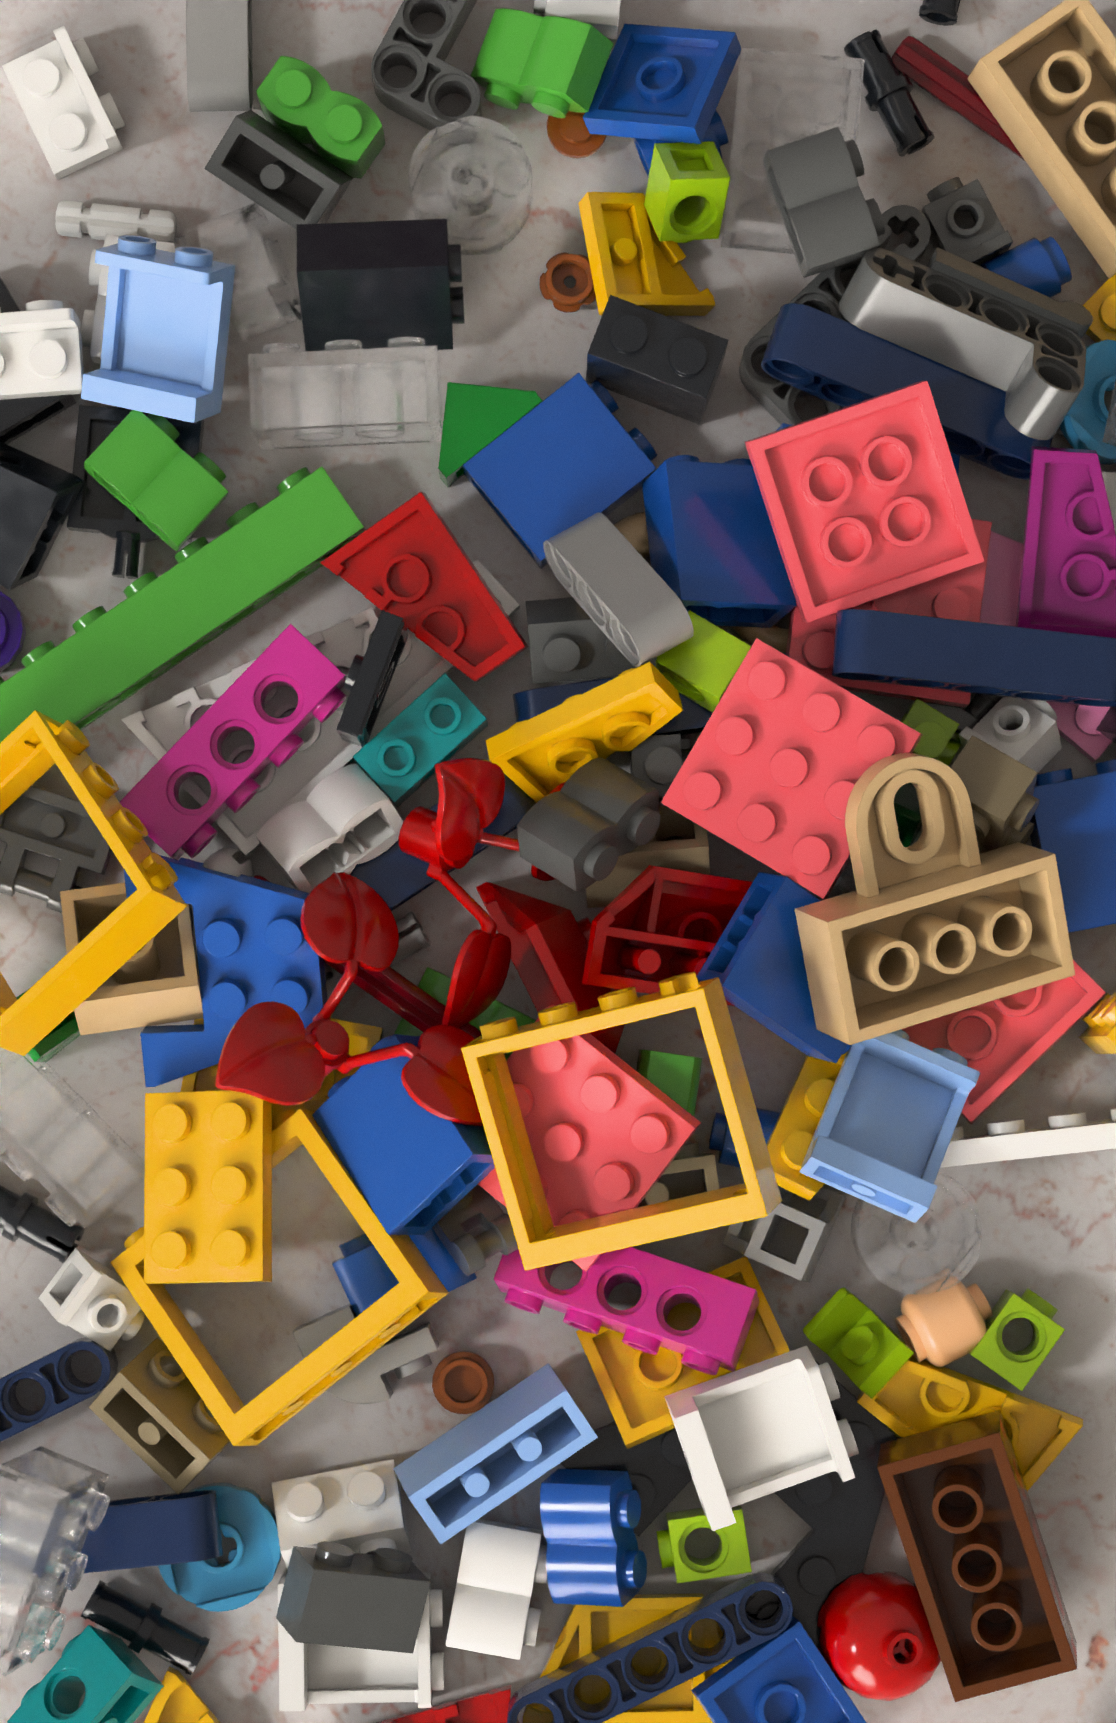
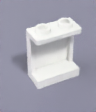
M807 1345L664 1396L701 1506L712 1531L736 1523L732 1507L833 1471L838 1472L843 1482L855 1478L849 1457L859 1454L858 1447L847 1419L844 1418L837 1421L831 1405V1401L841 1398L835 1377L828 1362L820 1365L816 1363Z
M422 1572L431 1581V1572ZM282 1575L278 1582V1607L286 1575ZM430 1583L413 1653L295 1642L278 1621L279 1711H305L307 1704L418 1702V1708H431L433 1691L444 1690L445 1688L444 1652H432V1627H443L444 1625L443 1589H431Z

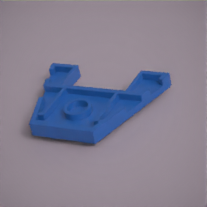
M160 855L175 871L178 880L173 885L186 904L193 906L204 1024L146 1026L140 1036L146 1087H156L218 1064L223 1045L232 1027L242 1014L255 1004L272 1001L283 1003L298 1013L304 1028L313 1022V1017L321 1011L328 998L324 959L308 944L301 928V909L309 893L243 874L236 877L204 868V863L181 857L179 860ZM124 869L126 897L128 898L137 888Z

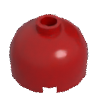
M883 1571L884 1573L876 1572L869 1575L862 1572L850 1576L832 1590L821 1608L817 1627L821 1629L819 1638L821 1649L818 1648L841 1685L861 1697L892 1701L912 1695L931 1679L941 1662L917 1586L896 1572Z

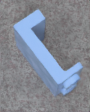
M135 235L119 236L117 244L96 249L95 263L109 266L100 369L83 374L81 399L196 423L221 413L235 265L213 261V252L203 248L177 247L175 248V253L156 249V240Z
M900 1029L851 1045L842 1063L799 1173L916 1223L930 1207L937 1189L934 1181L970 1091L976 1086L980 1072L968 1067L967 1060L958 1053L944 1048L929 1050L909 1041V1035Z

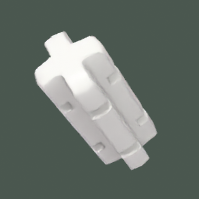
M63 200L57 206L55 227L58 234L68 237L82 238L83 233H89L91 239L105 240L106 234L116 236L135 235L152 238L156 241L174 243L177 221L174 213L171 211L150 209L149 214H143L141 208L92 203L91 208H86L83 202Z

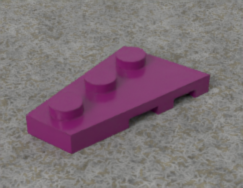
M1032 446L1016 627L1116 638V534L1098 454L1095 450Z

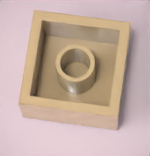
M125 882L60 891L66 953L68 954L127 899ZM186 904L187 907L74 1010L80 1036L203 1018L198 959L190 904Z

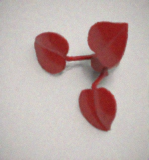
M460 758L435 764L439 791L437 812L423 806L414 808L405 818L399 833L400 850L429 863L426 875L438 880L478 920L481 926V930L472 931L463 943L451 977L441 1025L454 1026L456 1028L478 1017L493 1003L503 988L511 960V941L509 937L501 933L496 934V922L447 873L452 868L461 869L469 862L476 843L519 851L518 839L483 832V828L489 826L500 811L505 792V776L498 765L479 758ZM566 782L556 786L549 794L560 791ZM534 865L531 866V874L534 878L542 881L555 880L554 877Z
M332 873L326 880L310 891L304 900L300 919L304 938L321 958L331 963H346L343 976L321 1011L313 1017V1022L306 1028H304L298 1013L283 1003L274 1001L261 1002L245 1011L232 1027L223 1045L217 1068L216 1087L223 1090L246 1093L270 1103L298 1105L312 1099L320 1091L324 1078L335 1069L342 1074H347L355 1067L404 1056L410 1058V1060L402 1069V1084L409 1096L419 1106L440 1118L471 1126H483L461 1050L462 1047L475 1040V1038L464 1030L454 1026L436 1025L422 1033L418 1041V1047L411 1043H402L354 1056L348 1054L350 1042L348 1033L339 1023L331 1021V1016L356 978L358 965L375 972L383 971L391 965L397 954L399 934L390 908L372 887L347 873Z

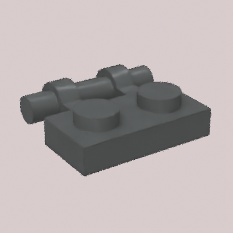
M31 786L0 815V841L7 843L2 860L0 861V893L12 897L15 892H19L46 901L48 909L62 913L60 891L83 888L76 885L81 868L105 875L112 849L80 801ZM28 850L60 860L54 878L24 868Z

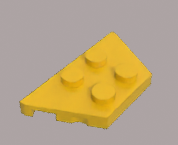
M703 1593L636 1594L624 1607L574 1604L539 1678L703 1598ZM709 1618L695 1622L688 1634L692 1644L700 1648L713 1647L723 1636L718 1622ZM648 1646L641 1648L635 1653L631 1665L641 1675L652 1676L663 1670L667 1662V1656L660 1649ZM734 1658L602 1723H712L691 1690ZM588 1675L577 1682L574 1691L583 1702L595 1704L607 1697L610 1692V1685L599 1675ZM528 1704L523 1711V1723H551L554 1719L553 1713L543 1704Z

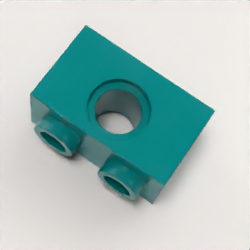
M444 673L362 747L353 758L398 808L436 773L435 764L451 760L488 726V721L459 687Z
M88 1625L81 1634L68 1642L63 1649L62 1657L42 1681L26 1692L22 1698L21 1706L7 1723H133L164 1685L134 1652L128 1648L121 1638ZM85 1692L84 1701L82 1705L79 1707V1701L83 1693Z

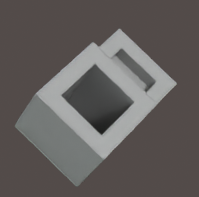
M347 1304L295 1328L292 1333L303 1358L307 1357L356 1318L351 1304ZM430 1322L390 1339L326 1391L341 1400L357 1404H372L390 1399L393 1391L385 1373L394 1369L397 1378L401 1379L432 1364L428 1354L438 1350L439 1342Z

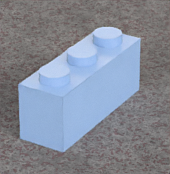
M548 1363L393 1469L409 1500L439 1543L443 1544L591 1443L598 1436Z

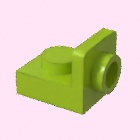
M845 1287L840 1288L803 1328V1334L825 1352L850 1380L871 1399L914 1354L873 1310Z

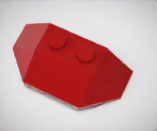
M649 865L592 920L582 984L613 989L635 987L636 992L652 994L660 992L658 982L689 972H696V975H698L752 882ZM726 1000L728 1006H734Z
M485 882L476 887L490 917L497 924V932L508 936L511 941V960L537 1012L544 1010L551 1004L556 1006L568 1002H575L578 1012L599 1007V996L620 990L582 984L591 923L588 917L576 922L570 909L490 882ZM625 1024L590 1032V1034L612 1052L616 1053Z

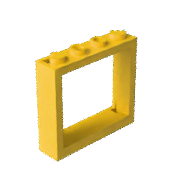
M36 710L0 743V815L56 763L137 890L18 1000L0 972V1047L25 1056L187 907L173 885L178 880L175 871L160 855L152 852L144 841V838L148 835L146 827L133 812L122 807L114 794L119 790L118 785L112 776L99 764L93 762L85 751L90 744L83 732L69 720L62 724Z
M696 972L680 974L658 982L660 992L638 997L635 987L624 988L599 996V1007L578 1012L575 1002H568L539 1011L538 1017L540 1021L518 1026L515 1017L503 1018L479 1026L482 1036L461 1048L525 1271L766 1217L782 1202L719 977L698 982ZM695 1007L745 1183L554 1227L504 1053Z
M295 1108L289 1109L272 1120V1169L303 1144L399 1283L248 1404H243L164 1285L144 1283V1226L136 1230L125 1240L124 1246L126 1250L110 1262L233 1446H254L261 1443L449 1293L409 1235H388L314 1120L312 1114L315 1111L300 1108L297 1111Z

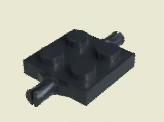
M79 405L72 474L84 480V483L68 513L67 528L70 531L102 533L116 540L112 576L125 577L126 556L128 554L126 576L128 579H138L141 543H147L160 538L84 469L85 460L132 410L117 406L105 408ZM164 417L179 432L180 436L174 442L192 458L198 452H201L204 419L191 423ZM193 535L186 542H192Z

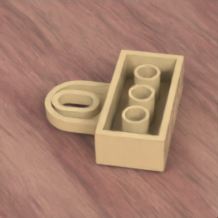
M1064 0L980 58L967 79L1110 279L1116 275V38L1089 0Z
M899 753L877 761L861 775L851 791L845 813L846 836L856 891L795 908L817 1030L848 1045H852L1075 975L1056 855L1054 853L1017 842L979 854L972 807L967 789L958 774L939 760L915 753ZM907 783H912L917 793L922 832L919 839L913 845L904 847L899 838L894 798L900 787Z

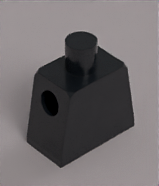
M0 442V584L10 591L38 576L84 480Z

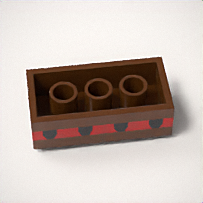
M1001 1410L880 1444L877 1464L878 1472L954 1701H962L1076 1670L1077 1642Z

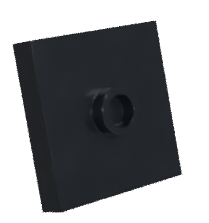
M382 610L365 656L356 654L343 688L350 691V695L336 729L344 741L360 747L368 743L408 639L407 628L402 617Z

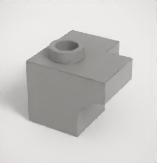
M779 1186L782 1202L766 1217L731 1224L722 1245L800 1281L810 1282L846 1196L823 1187L808 1201Z

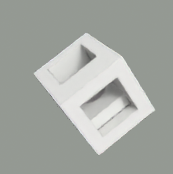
M1003 697L973 729L966 726L959 734L962 749L973 735L1038 773L1062 749L1056 722L1057 715L1046 701Z
M74 1248L38 1298L56 1321L66 1327L67 1325L109 1351L112 1350L119 1339L124 1342L132 1339L140 1330L145 1317L144 1312L120 1276L77 1248Z

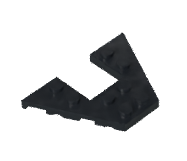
M837 1380L836 1383L841 1398L831 1401V1405L837 1421L844 1418L847 1419L858 1447L859 1454L849 1457L855 1478L843 1482L838 1472L833 1471L774 1492L812 1528L771 1572V1575L780 1579L786 1587L793 1606L792 1616L800 1621L816 1647L820 1649L819 1638L821 1629L817 1627L821 1608L832 1590L850 1576L863 1572L885 1493L877 1468L880 1444L899 1439L886 1425L858 1404L857 1398ZM613 1421L609 1425L595 1429L594 1432L598 1438L561 1462V1464L566 1469L628 1471L632 1489L639 1493L641 1500V1516L638 1525L634 1528V1533L639 1537L692 1480V1476L675 1428L627 1449L615 1421ZM757 1591L747 1600L745 1611L755 1620L770 1619L776 1614L780 1599L771 1591Z

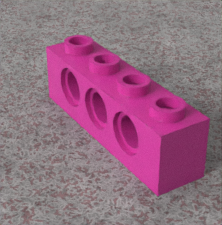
M290 623L119 803L141 820L148 831V836L171 858L178 860L184 853L194 858L216 836L218 831L211 825L228 807L234 813H237L259 791L261 786L255 779L271 762L277 768H280L298 751L304 743L298 734L314 717L323 723L341 706L347 698V695L341 691L344 687L346 676ZM279 686H288L294 689L298 695V704L295 711L285 718L269 716L264 706L267 694ZM245 731L253 736L255 743L253 754L243 763L232 764L225 761L221 750L224 739L232 732ZM191 776L206 777L211 786L209 800L198 809L184 808L179 800V788Z
M633 1247L602 1253L590 1269L586 1272L582 1269L580 1281L574 1287L566 1290H560L551 1286L550 1278L555 1268L564 1263H574L572 1260L525 1271L519 1249L509 1255L502 1254L494 1281L501 1292L507 1293L504 1300L506 1303L534 1314H540L542 1306L565 1313L563 1322L584 1332L598 1334L600 1327L603 1326L623 1333L622 1342L645 1353L657 1355L660 1347L683 1354L682 1364L710 1375H717L719 1367L733 1372L736 1370L759 1304L756 1289ZM633 1283L641 1288L640 1300L634 1307L627 1310H618L608 1304L609 1295L617 1285ZM681 1303H691L701 1310L698 1323L691 1329L684 1331L671 1328L667 1324V1317L671 1309Z

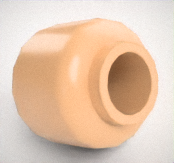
M946 1274L908 1293L901 1302L902 1315L895 1318V1322L904 1343L914 1352L913 1357L918 1362L926 1359L935 1367L941 1368L966 1356L974 1349L987 1331L984 1321L992 1317L993 1313L985 1295L976 1283L966 1287L955 1276Z

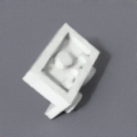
M64 26L53 30L57 40L2 65L57 180L122 150L123 148L115 131L126 126L110 92L98 97L89 79V76L100 71L84 38L72 42Z
M58 300L31 301L25 304L26 311L1 313L0 307V400L81 394L84 374L81 322L74 309L64 308L63 302Z

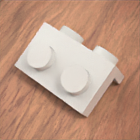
M394 1459L271 1482L280 1552L287 1569L293 1546L317 1548V1544L324 1541L339 1543L351 1548L355 1553L375 1555V1551L378 1548H391L404 1553L411 1551L410 1538L405 1526L399 1479L393 1469L396 1467Z

